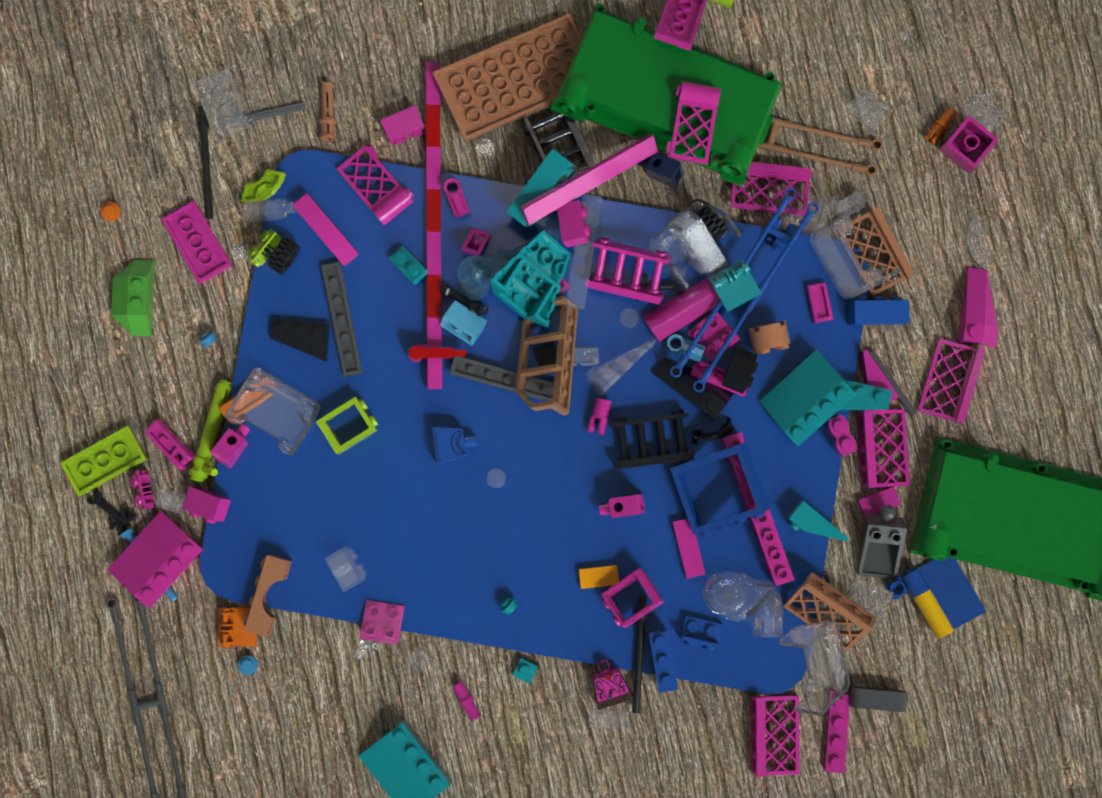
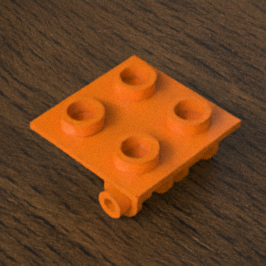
M251 607L218 608V647L257 646V634L244 631L245 625H243L246 614L250 613Z

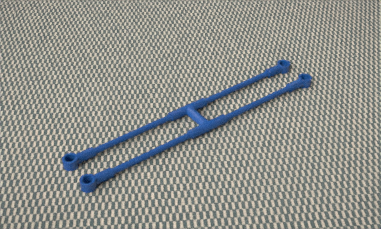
M794 188L785 190L784 197L778 205L777 211L744 260L745 264L750 262L780 213L795 198L796 190ZM791 191L793 197H788L787 192ZM812 202L807 206V211L800 221L799 227L765 280L758 286L762 294L804 226L806 227L812 216L819 211L817 203ZM810 206H815L816 211H811ZM762 294L749 300L743 314L708 369H705L699 380L693 384L695 392L700 393L704 390L705 383L712 374L713 368L747 315L752 312ZM720 299L685 354H682L677 364L670 369V375L673 378H678L681 375L689 355L721 307L722 302ZM678 369L679 375H674L672 370ZM697 383H700L702 385L701 390H697L695 388V385Z

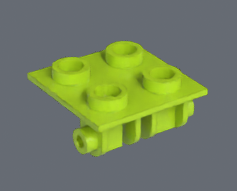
M271 229L269 231L265 230L260 235L259 240L261 241L257 246L253 245L248 250V257L246 259L256 267L262 266L268 258L261 252L270 257L264 251V248L266 247L271 252H274L267 245L269 244L273 248L277 247L282 237Z

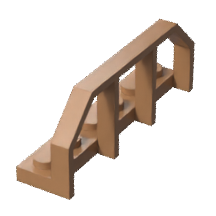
M564 296L556 297L554 301L555 306L561 305L558 332L530 337L531 326L534 322L527 319L523 320L516 393L534 411L553 409L561 415H568L578 307ZM558 340L555 364L527 369L529 345ZM555 372L552 401L533 403L524 393L526 377Z

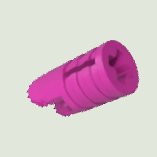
M595 398L593 412L587 429L588 432L592 433L595 430L597 419H600L598 434L604 435L612 404L611 401Z

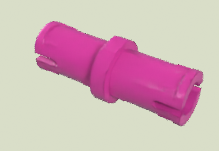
M463 682L453 686L452 689L460 701L459 705L460 707L463 706L470 721L480 717L481 714L474 704V698L470 696Z

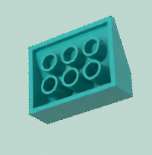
M816 349L759 402L787 436L799 446L855 397L857 391Z
M405 719L358 755L390 798H435L449 787L452 782L451 778Z

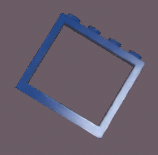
M746 442L670 468L693 535L700 533L701 536L712 532L711 529L716 527L718 530L729 527L728 523L735 521L737 525L746 522V518L753 516V519L762 517L764 512L770 509ZM737 454L756 508L701 525L683 472Z

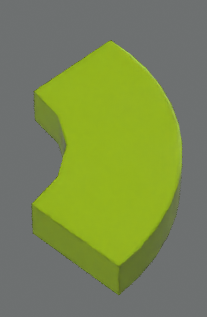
M267 169L259 181L245 184L241 202L254 204L267 200L281 187L286 174Z

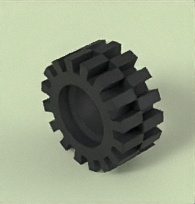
M703 206L693 216V220L699 228L714 241H718L728 231L727 225L723 223L724 221L707 206Z
M287 237L278 243V246L274 248L275 250L271 253V257H269L267 266L280 275L284 274L291 267L292 262L295 261L294 259L300 251V246Z

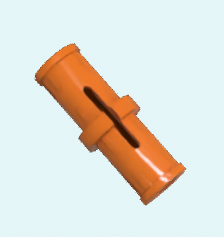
M948 107L940 119L933 123V128L924 137L926 141L930 139L929 143L935 144L940 135L948 130V125L957 116L956 111L951 113L954 109Z

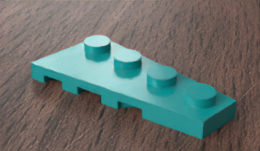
M846 380L857 391V395L840 410H888L892 390Z

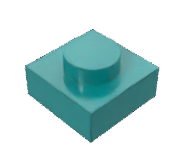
M521 657L512 676L530 684L538 665Z

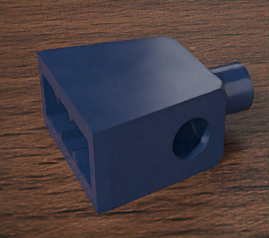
M655 153L651 158L648 157L638 163L639 166L646 168L648 177L673 189H676L683 174L680 161L659 153Z

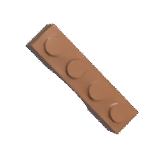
M271 554L266 555V558L263 557L260 564L262 572L260 577L256 578L254 585L257 588L255 596L252 595L249 601L250 613L246 614L244 618V631L264 637L271 635L276 616L267 607L266 594L272 584L287 579L292 560Z

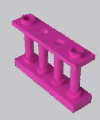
M605 237L596 239L592 244V247L599 248L595 274L590 275L586 279L585 287L659 305L664 297V292H660L658 289L663 263L668 264L672 256L667 255V252L661 250L654 252L610 242L611 239ZM607 250L618 252L614 277L611 280L605 279L602 275ZM626 254L637 257L632 283L630 284L622 283L621 280ZM644 259L655 261L651 287L643 288L639 284Z

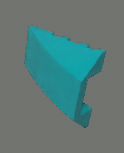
M541 230L489 280L494 295L522 318L544 327H549V317L554 310V301L556 295L559 294L561 278L565 275L571 253L544 230Z

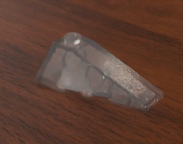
M654 338L599 365L597 368L593 366L586 373L588 376L586 378L587 383L602 397L657 340Z

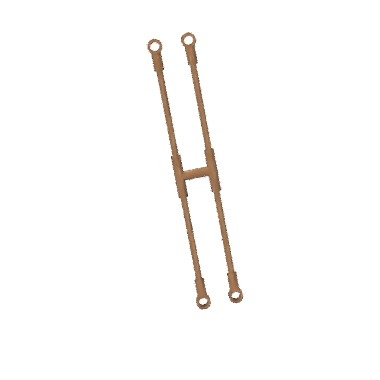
M773 117L767 142L758 145V148L782 154L788 153L851 168L853 171L865 173L867 177H872L877 172V168L873 164L868 166L856 163L850 164L774 144L778 126L789 129L804 130L854 142L857 145L869 147L874 152L879 151L883 147V142L880 139L868 140L860 137L845 136ZM874 143H878L879 148H875ZM868 168H872L874 172L870 174Z

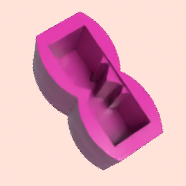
M843 415L833 417L824 423L827 434L832 438L833 450L839 457L857 451L856 441L849 433V424Z

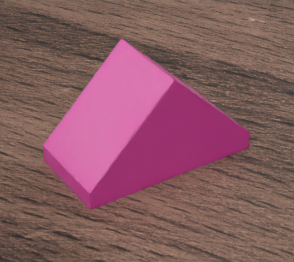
M473 227L461 248L462 255L481 261L490 238V233Z

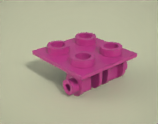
M718 311L697 343L705 346L703 353L710 362L713 361L733 330ZM709 315L687 333L692 340H694ZM737 334L734 335L725 351L740 339Z
M146 470L134 471L129 481L131 488H135L136 496H133L135 507H138L139 511L145 508H154L153 494L144 496V494L153 493V490L146 492L142 490L152 487V485L142 486L151 483L149 474H147Z
M367 600L359 639L398 645L405 606Z

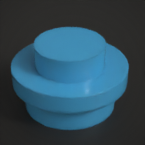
M208 331L200 337L201 341L199 344L206 348L217 340L216 333L211 334Z
M250 655L242 657L238 662V669L244 675H251L258 668L256 658Z

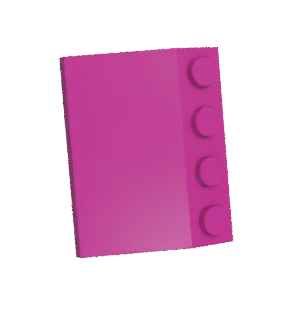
M160 511L107 570L135 598L150 609L201 554L204 548L165 513Z

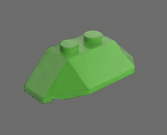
M134 260L113 277L111 316L132 336H152L154 260Z

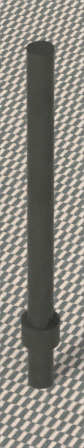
M201 105L198 106L199 121H197L201 140L206 219H214L208 143L209 121L207 120L206 106Z
M640 595L639 610L637 612L647 606L646 595ZM648 614L638 620L633 688L634 699L632 703L633 713H640L646 620H648Z

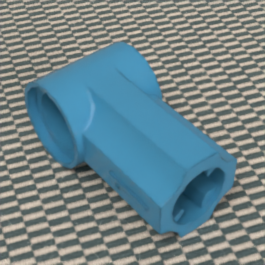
M673 334L667 340V350L671 354L682 356L692 341L684 339L678 334ZM673 340H678L681 346L675 349L671 347L670 343ZM696 344L689 355V359L699 363L705 346Z

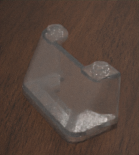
M254 368L224 417L233 424H242L245 420L279 439L277 445L280 451L293 456L316 419L321 407L315 400L268 372Z

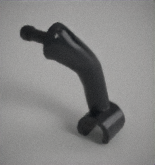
M728 418L727 424L714 433L703 434L699 429L694 430L692 442L695 445H699L702 441H714L728 435L734 430V427L731 425V418Z

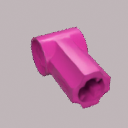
M454 178L446 180L444 192L454 217L459 218L471 213L459 181ZM450 184H455L458 190L450 193L447 187Z

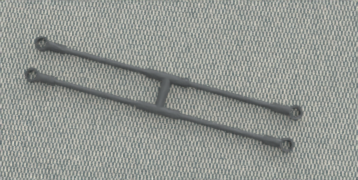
M132 596L133 601L137 603L139 616L142 619L155 679L154 686L157 698L138 702L119 622L121 621L118 612L120 601L116 597L108 598L106 606L111 611L112 620L116 627L129 688L128 695L134 723L137 725L149 780L151 798H159L158 792L155 789L142 729L143 722L140 710L159 706L178 785V797L187 798L179 771L168 720V708L163 685L159 679L146 619L145 605ZM112 599L115 601V606L110 604Z

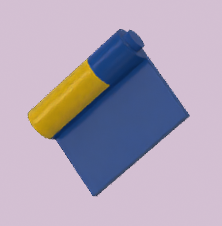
M949 557L945 561L933 559L915 570L911 567L903 571L904 576L901 578L937 639L945 637L952 633L954 629L987 612L956 559Z

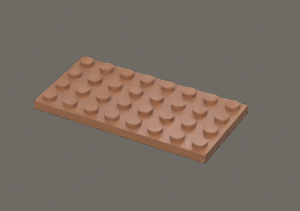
M570 13L432 72L464 142L552 105L581 38Z

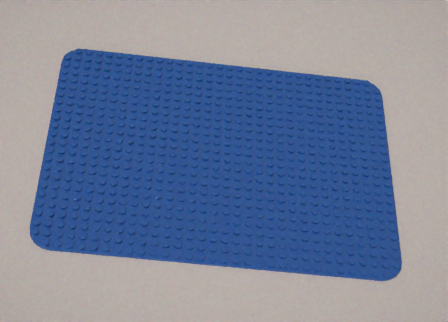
M300 150L286 156L275 168V171L285 173L286 177L278 191L266 201L261 234L265 230L269 231L271 229L282 237L280 242L283 238L287 237L300 246V251L294 259L295 261L292 262L291 267L282 275L267 266L269 256L263 252L261 253L268 259L262 266H254L229 400L266 376L270 378L278 392L230 424L227 420L225 421L223 435L229 428L235 432L240 423L247 426L250 431L245 436L248 444L231 469L219 461L217 463L218 474L215 476L212 492L231 499L224 522L216 521L215 524L206 522L202 544L204 550L200 554V572L206 585L217 596L230 601L249 604L251 596H255L257 589L254 587L256 578L260 577L262 569H260L263 557L266 558V555L271 554L292 560L287 579L275 582L268 589L266 594L268 608L362 624L367 600L405 606L401 631L597 665V662L607 659L610 667L635 671L638 621L627 628L618 626L612 618L614 616L612 610H608L602 602L604 598L601 594L612 586L581 589L579 569L617 565L620 582L641 568L645 571L664 601L663 604L648 613V620H646L642 673L654 675L647 632L667 629L676 679L762 694H780L793 688L804 677L809 664L814 628L783 606L805 582L811 572L821 579L823 578L829 537L800 531L799 529L795 531L788 525L789 521L786 517L800 501H805L827 521L832 522L842 456L839 457L834 452L832 438L827 434L824 424L797 446L759 401L816 349L845 380L854 382L863 325H848L847 302L854 301L855 297H866L867 301L868 290L842 241L803 233L799 234L796 243L792 245L768 282V286L761 298L736 332L740 339L722 354L715 366L726 370L736 346L752 352L748 329L760 325L786 320L790 338L789 348L783 350L771 348L769 353L757 354L756 363H758L755 374L752 373L751 375L754 377L751 387L747 389L745 396L734 393L727 405L716 419L712 421L652 374L663 358L677 363L681 356L671 354L667 350V340L669 337L657 343L642 317L681 293H677L674 290H661L660 292H664V297L658 305L642 300L636 302L633 298L585 287L586 279L590 275L595 274L599 248L592 247V244L596 239L605 237L611 239L610 242L654 252L656 250L665 251L672 258L668 264L663 263L659 283L674 282L677 278H684L683 282H678L676 285L678 288H684V291H686L703 279L710 278L741 260L744 261L763 232L762 226L723 220V223L728 227V231L718 241H714L699 228L693 220L694 215L579 196L571 202L579 200L587 208L588 217H586V224H589L591 230L589 243L566 247L561 238L557 210L543 217L541 222L532 228L523 226L506 212L525 186L441 172V287L447 284L475 303L478 301L481 305L489 307L486 315L481 314L487 320V324L473 346L442 327V348L466 350V356L463 358L517 373L522 324L525 318H522L494 295L489 280L541 230H544L571 253L564 279L570 288L556 296H564L578 307L569 414L561 415L553 409L534 411L515 392L451 375L450 370L454 357L451 359L442 358V389L427 390V358H422L417 363L411 362L408 358V351L411 347L418 344H427V274L414 285L388 258L399 247L403 246L427 270L426 169L380 161L403 189L408 188L414 195L412 198L414 202L384 226L337 171V168L351 156L317 150ZM360 158L359 163H369L370 159ZM348 166L343 172L346 175L354 176L355 166ZM359 166L358 176L368 177L369 167ZM372 167L371 177H381L382 170ZM451 178L459 181L471 212L459 218L454 217L444 192V183ZM357 179V188L366 190L367 180ZM371 180L370 190L380 191L381 181ZM384 181L383 191H391L395 185L392 182ZM450 184L447 190L450 193H454L458 190V187L455 184ZM306 193L358 253L345 266L341 263L363 374L343 377L321 265L339 260L292 206ZM369 193L368 201L371 205H374L379 200V194ZM473 227L490 233V238L481 261L466 257L461 252V248ZM770 233L766 235L748 263L750 267L749 272L757 286L765 280L784 250L783 247L778 245L775 250L771 249L773 243L767 241L769 235L774 238L776 236ZM780 238L781 241L786 242V245L788 244V241ZM269 244L267 245V246L270 247L273 251L275 250V249H274L273 247H271ZM265 247L264 251L267 252L271 257L272 252ZM853 247L854 254L862 256V254L855 247ZM610 250L606 252L602 274L605 279L611 280L614 277L618 252ZM625 255L621 276L622 283H632L637 257ZM644 259L640 282L645 280L644 275L647 274L648 282L646 284H651L655 261ZM863 261L862 269L869 273V267L866 261ZM826 282L833 320L813 324L806 286ZM441 293L442 318L455 301L454 298ZM749 301L729 312L726 311L722 304L718 313L733 329ZM561 305L555 306L553 312H551L549 327L533 323L530 337L558 332ZM712 310L674 334L693 341L687 333L707 317ZM272 319L329 323L330 333L327 362L270 339ZM558 340L553 341L555 349L557 347ZM673 340L670 345L672 348L677 349L681 346V343L678 340ZM552 341L529 345L527 369L539 367L532 349ZM703 353L701 361L711 364L710 360ZM688 359L685 366L693 368L695 361ZM555 372L531 377L553 383ZM527 396L533 403L546 402ZM354 397H357L359 400L363 399L368 407L366 409L368 415H373L378 423L376 426L378 431L337 455L316 421ZM595 398L612 402L604 435L598 434L600 419H597L595 430L592 433L587 431ZM355 405L328 421L342 445L369 428ZM683 410V414L688 413L689 415L687 418H682L686 449L688 448V452L694 453L693 460L724 450L720 439L702 441L701 444L695 445L692 442L694 430L699 429L703 434L714 433L727 424L728 418H731V425L734 427V430L722 438L742 432L794 580L779 586L772 585L748 517L746 522L736 525L734 521L728 523L729 527L718 530L716 527L711 529V533L703 536L697 533L696 538L705 574L686 579L672 522L686 519L687 515L670 468L692 460L616 469L615 462L620 461L621 453L617 427H611L610 425L614 422V419L626 417V421L669 416L672 415V411ZM839 410L831 417L843 415L848 422L849 410ZM675 420L663 421L667 451H669V455L677 454L678 442ZM644 423L647 451L650 453V457L658 456L659 446L656 423ZM636 424L626 425L628 455L631 456V459H639L640 449ZM431 428H463L465 436L476 435L477 446L466 448L467 456L437 465ZM727 457L683 472L701 525L746 511ZM643 494L645 513L616 518H611V514L600 515L599 504L608 503L609 498ZM621 503L617 504L618 510L623 509V505ZM636 580L612 597L626 620L639 610L640 595L647 596V605L652 603L639 580ZM806 589L803 590L804 597H813V594ZM506 597H514L516 599L515 602L518 604L516 609L509 615L501 613V602ZM801 602L791 603L796 608H802ZM805 602L806 608H816L814 602ZM808 613V617L816 619L817 613ZM685 615L723 624L719 642L720 648H714V651L702 648V644L695 643V646L684 644V640L680 639Z

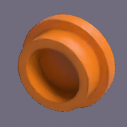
M108 202L101 208V215L107 221H115L121 214L120 207L113 202Z

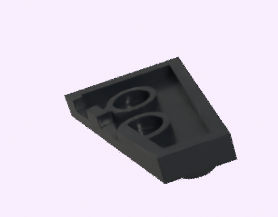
M272 319L270 339L327 362L330 324Z

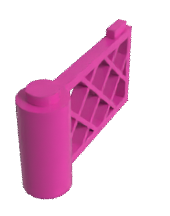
M683 81L681 85H677L675 96L679 98L672 142L668 141L666 149L669 158L708 164L721 88ZM682 106L690 107L694 114L685 119L681 113ZM703 110L712 111L711 119L704 122L699 113ZM694 116L702 124L695 130L688 123ZM685 123L690 133L682 138L678 132V127ZM704 127L708 132V137L701 141L695 132ZM691 135L699 143L692 149L684 141ZM682 142L687 152L683 155L674 154L675 146ZM701 146L705 151L704 159L696 158L692 151Z
M365 145L341 164L337 171L385 226L414 202L412 200L414 195L408 188L403 189L377 159L379 154L372 146L367 147ZM367 152L370 156L369 163H359L360 156ZM348 166H355V175H346L343 170ZM359 166L369 167L368 177L358 176ZM372 167L382 170L381 177H371ZM357 179L367 180L366 190L357 188ZM371 180L381 181L380 191L370 190ZM384 181L392 182L395 185L391 191H383ZM369 193L379 194V200L374 205H371L368 201Z

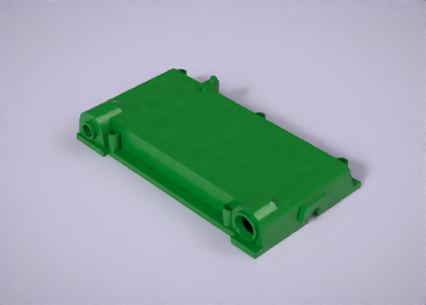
M597 4L592 10L550 110L582 123L585 119L636 140L650 133L654 135L657 148L666 152L668 141L672 142L679 97L675 96L677 85H681L683 81L721 88L708 164H695L720 173V179L742 187L758 145L763 144L772 123L773 116L770 115L783 83L774 80L775 75L772 72H767L764 76L697 49L693 45L691 50L688 51L654 38L655 31L645 28L646 20L640 17L636 23L606 12L603 4ZM682 106L681 113L685 119L694 114L690 107ZM703 110L699 115L706 122L711 119L712 111ZM696 116L688 121L693 130L702 125ZM685 123L678 127V132L682 138L690 133ZM704 127L695 132L701 141L708 137V132ZM693 135L684 140L690 149L699 144ZM682 142L675 146L674 154L683 155L687 152ZM701 146L692 151L696 158L704 159L705 151Z
M936 437L909 553L945 561L949 557L1087 592V598L1102 601V478Z

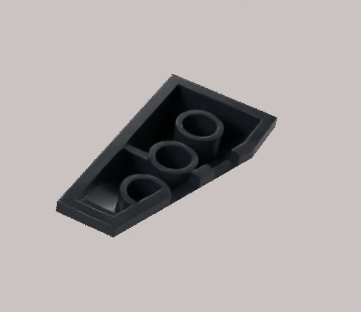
M663 358L652 374L709 419L715 420L734 393L709 382L705 383V388L702 392L697 393L693 390V384L699 378L691 375L693 368L684 365L681 375L678 378H673L670 375V369L677 363ZM673 369L672 373L679 375V370ZM697 383L695 385V388L697 390H701L702 385L700 383Z

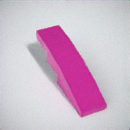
M307 193L292 205L343 266L358 255L357 251Z

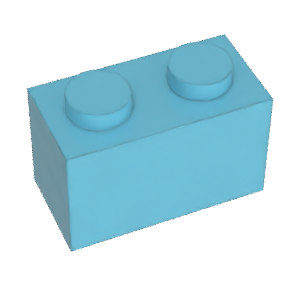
M455 300L443 316L440 326L473 346L483 332L487 320L482 315L477 316V313L469 311L466 305Z

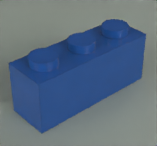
M855 297L854 301L847 302L848 325H903L910 323L909 300H902V297H890V300H884V297H873L872 300L866 301V297Z
M661 629L647 632L658 692L678 690L668 630Z

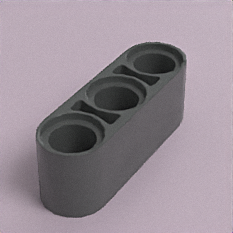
M851 686L849 706L862 709L906 712L907 692Z

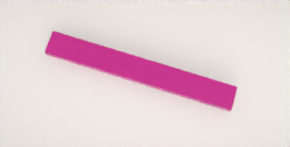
M649 133L521 206L526 223L531 225L658 152L654 135Z

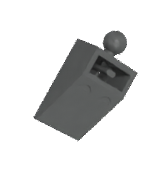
M884 505L880 509V515L865 514L857 572L860 576L895 579L897 577L907 526L904 518L895 517L896 511L891 505Z

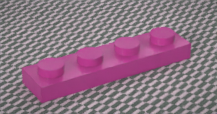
M829 692L824 761L825 772L845 773L850 694Z

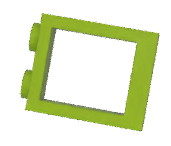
M354 397L316 421L337 455L378 431L376 428L378 423L373 415H368L366 411L368 407L363 399L359 400L357 397ZM355 405L369 428L342 445L328 421Z

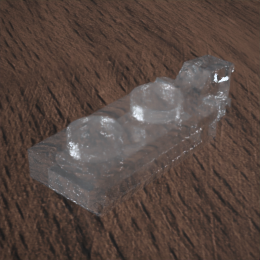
M286 199L243 202L244 221L247 223L284 219L288 217L287 213H294L297 210L292 206L294 203H286Z

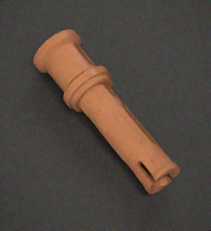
M322 82V117L319 120L321 125L319 139L327 142L335 141L337 136L334 130L336 120L333 118V83ZM326 95L328 96V108H327Z

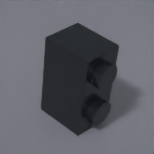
M736 346L730 357L722 386L742 394L747 387L750 388L754 377L751 375L752 373L755 374L758 363H756L758 355Z

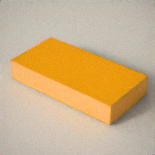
M617 565L579 569L581 589L612 586L619 582Z

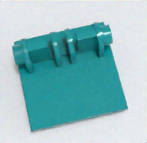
M743 260L708 278L727 312L762 294L749 272V265L745 264Z

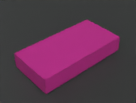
M826 282L807 285L806 290L813 324L833 320Z
M894 486L857 500L863 517L865 514L875 515L880 513V509L884 505H891L893 507L901 505Z

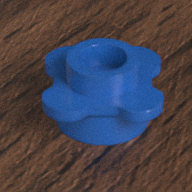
M896 577L894 581L885 584V588L889 590L891 598L894 600L908 593V588L903 584L901 577Z

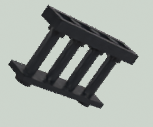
M557 112L532 124L529 123L527 117L524 118L523 131L526 136H530L542 162L546 158L542 150L543 147L564 137L572 136L574 141L572 146L559 153L565 158L574 153H580L582 160L580 161L581 163L576 165L577 173L595 165L574 119ZM559 119L564 120L566 126L563 130L538 141L534 133L535 130Z
M683 410L672 411V415L629 421H626V417L614 419V422L610 425L611 427H617L621 453L620 461L615 462L616 469L693 460L694 453L688 452V448L686 449L682 418L689 417L688 413L683 414ZM675 420L678 442L677 454L669 455V451H667L663 421ZM644 423H656L659 446L658 456L650 457V453L647 451ZM636 424L640 449L639 459H631V456L628 455L626 425Z

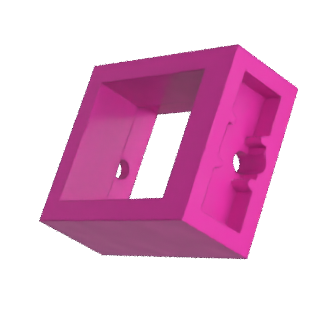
M641 568L601 594L604 598L602 600L604 606L608 610L611 609L614 614L613 620L618 626L623 628L629 627L664 603L649 577ZM636 580H639L652 603L626 620L612 597Z

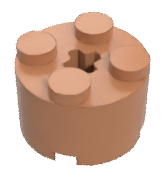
M786 320L748 329L752 352L755 351V354L769 353L771 348H774V350L789 348L790 338Z

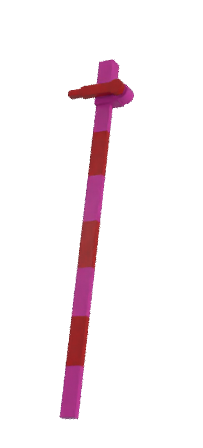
M426 62L427 271L429 272L427 274V344H418L411 347L408 351V358L414 363L421 361L422 358H427V390H441L442 358L466 356V350L442 348V327L440 326L442 321L440 292V90L432 75V72L440 69V63Z

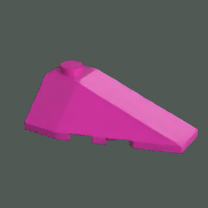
M968 267L957 342L996 348L998 325L987 270Z

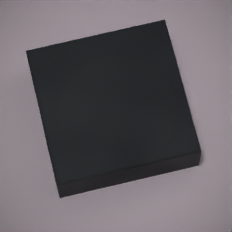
M553 341L532 349L539 367L556 363L557 351Z

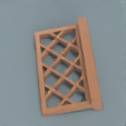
M879 207L836 229L871 297L914 275ZM868 218L871 224L869 231L860 228L861 221ZM850 228L855 230L853 240L845 237L844 229ZM858 231L868 234L866 243L856 241ZM871 235L878 237L880 240L878 248L868 245ZM854 244L864 247L862 256L854 254ZM867 248L877 251L875 260L865 258ZM880 252L888 255L889 260L887 264L877 262ZM863 261L873 263L871 273L863 271ZM876 265L886 268L884 277L874 275ZM889 269L896 271L899 279L895 281L887 279ZM872 277L882 280L881 287L875 291L871 286Z
M813 572L807 576L805 582L783 606L846 652L866 632L869 633L873 629L876 620L874 615ZM806 589L813 594V597H804L803 590ZM801 602L802 608H796L791 603ZM805 602H814L816 608H806ZM819 602L826 603L829 608H820ZM808 613H817L818 619H811L808 617ZM821 613H831L832 619H822ZM835 613H840L845 619H836ZM851 624L857 625L861 630L852 631ZM824 625H833L834 631H828L824 628ZM837 625H847L848 631H838ZM840 636H849L850 641L845 643L840 639Z

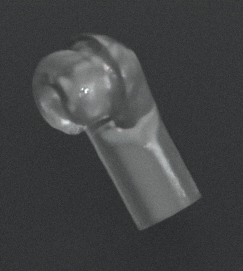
M363 639L353 656L361 660L366 651H377L380 648V643Z

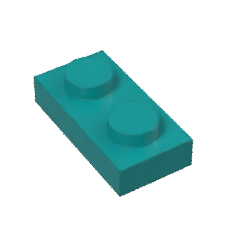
M403 246L399 247L388 258L414 285L429 273Z

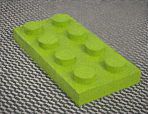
M128 425L60 464L77 496L81 497L146 461L148 458L133 430Z

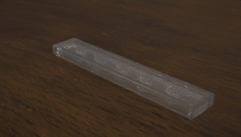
M583 194L582 205L586 206L588 212L586 224L590 226L591 235H589V243L574 247L565 307L581 310L585 308L594 252L592 244L596 240L602 197Z

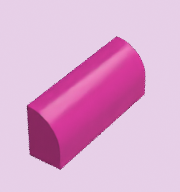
M705 278L643 316L642 319L656 342L659 343L713 310L720 298L710 280Z

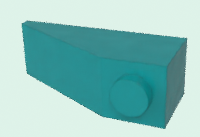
M800 501L786 517L789 521L788 525L795 531L799 529L800 531L841 541L849 539L805 501Z

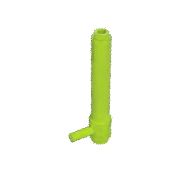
M220 380L217 383L197 454L192 460L194 464L189 470V479L204 483L205 479H208V475L216 476L218 474V470L211 467L213 461L211 460L212 455L210 452L216 444L224 417L219 407L229 400L232 389L231 382Z

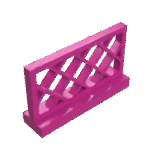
M752 162L746 176L749 182L743 187L732 184L730 208L775 213L777 207L774 206L772 201L778 196L783 199L782 193L786 189L794 188L792 185L796 182L805 183L804 190L801 193L796 191L795 198L787 205L789 209L785 208L781 213L804 216L807 211L812 169ZM758 178H764L768 183L762 189L754 182ZM777 180H783L787 187L779 191L773 183ZM750 184L758 191L752 197L744 190ZM769 186L777 193L770 200L763 192ZM740 192L747 198V201L743 204L735 203V196ZM759 194L766 201L762 206L756 205L753 201ZM798 198L803 204L802 210H795L791 203Z
M939 338L918 412L963 425L986 350ZM941 345H949L953 353L943 357L940 352ZM962 350L972 352L970 359L962 362L958 355V352ZM955 355L960 364L950 369L945 359ZM943 361L948 371L938 376L934 368L936 364ZM962 366L965 377L957 381L952 371ZM950 373L955 383L945 387L940 377ZM937 379L943 389L933 394L929 385ZM957 385L960 394L952 399L947 389ZM944 391L949 401L939 405L935 395ZM932 397L937 407L933 410L924 409V402ZM951 403L955 409L953 417L945 415L941 407Z
M905 409L858 411L857 425L861 487L910 486ZM899 413L900 422L895 426L889 418L893 414ZM873 414H878L884 419L878 427L873 423ZM886 422L893 428L888 436L881 430ZM895 432L901 436V441L898 445L890 439ZM877 433L885 438L879 446L874 442V436ZM887 441L894 447L889 455L882 449ZM896 451L902 454V460L899 464L891 458ZM878 452H881L886 457L881 465L875 460ZM888 461L895 466V469L890 474L883 468ZM880 470L887 476L883 483H877V474ZM898 470L903 473L904 482H897L893 478Z
M750 695L751 774L756 777L800 774L799 696ZM770 700L777 705L771 713L766 710V701ZM787 700H793V708L788 713L782 705ZM779 709L786 714L780 722L773 717ZM771 718L777 726L769 733L766 729V723ZM790 718L793 721L794 727L788 732L782 725ZM779 728L787 734L780 742L773 737ZM790 737L794 741V747L788 752L782 745ZM770 738L777 744L771 752L766 749V743ZM779 748L786 753L780 762L773 756ZM789 757L794 761V770H787L783 766ZM772 758L777 765L773 770H766V763Z

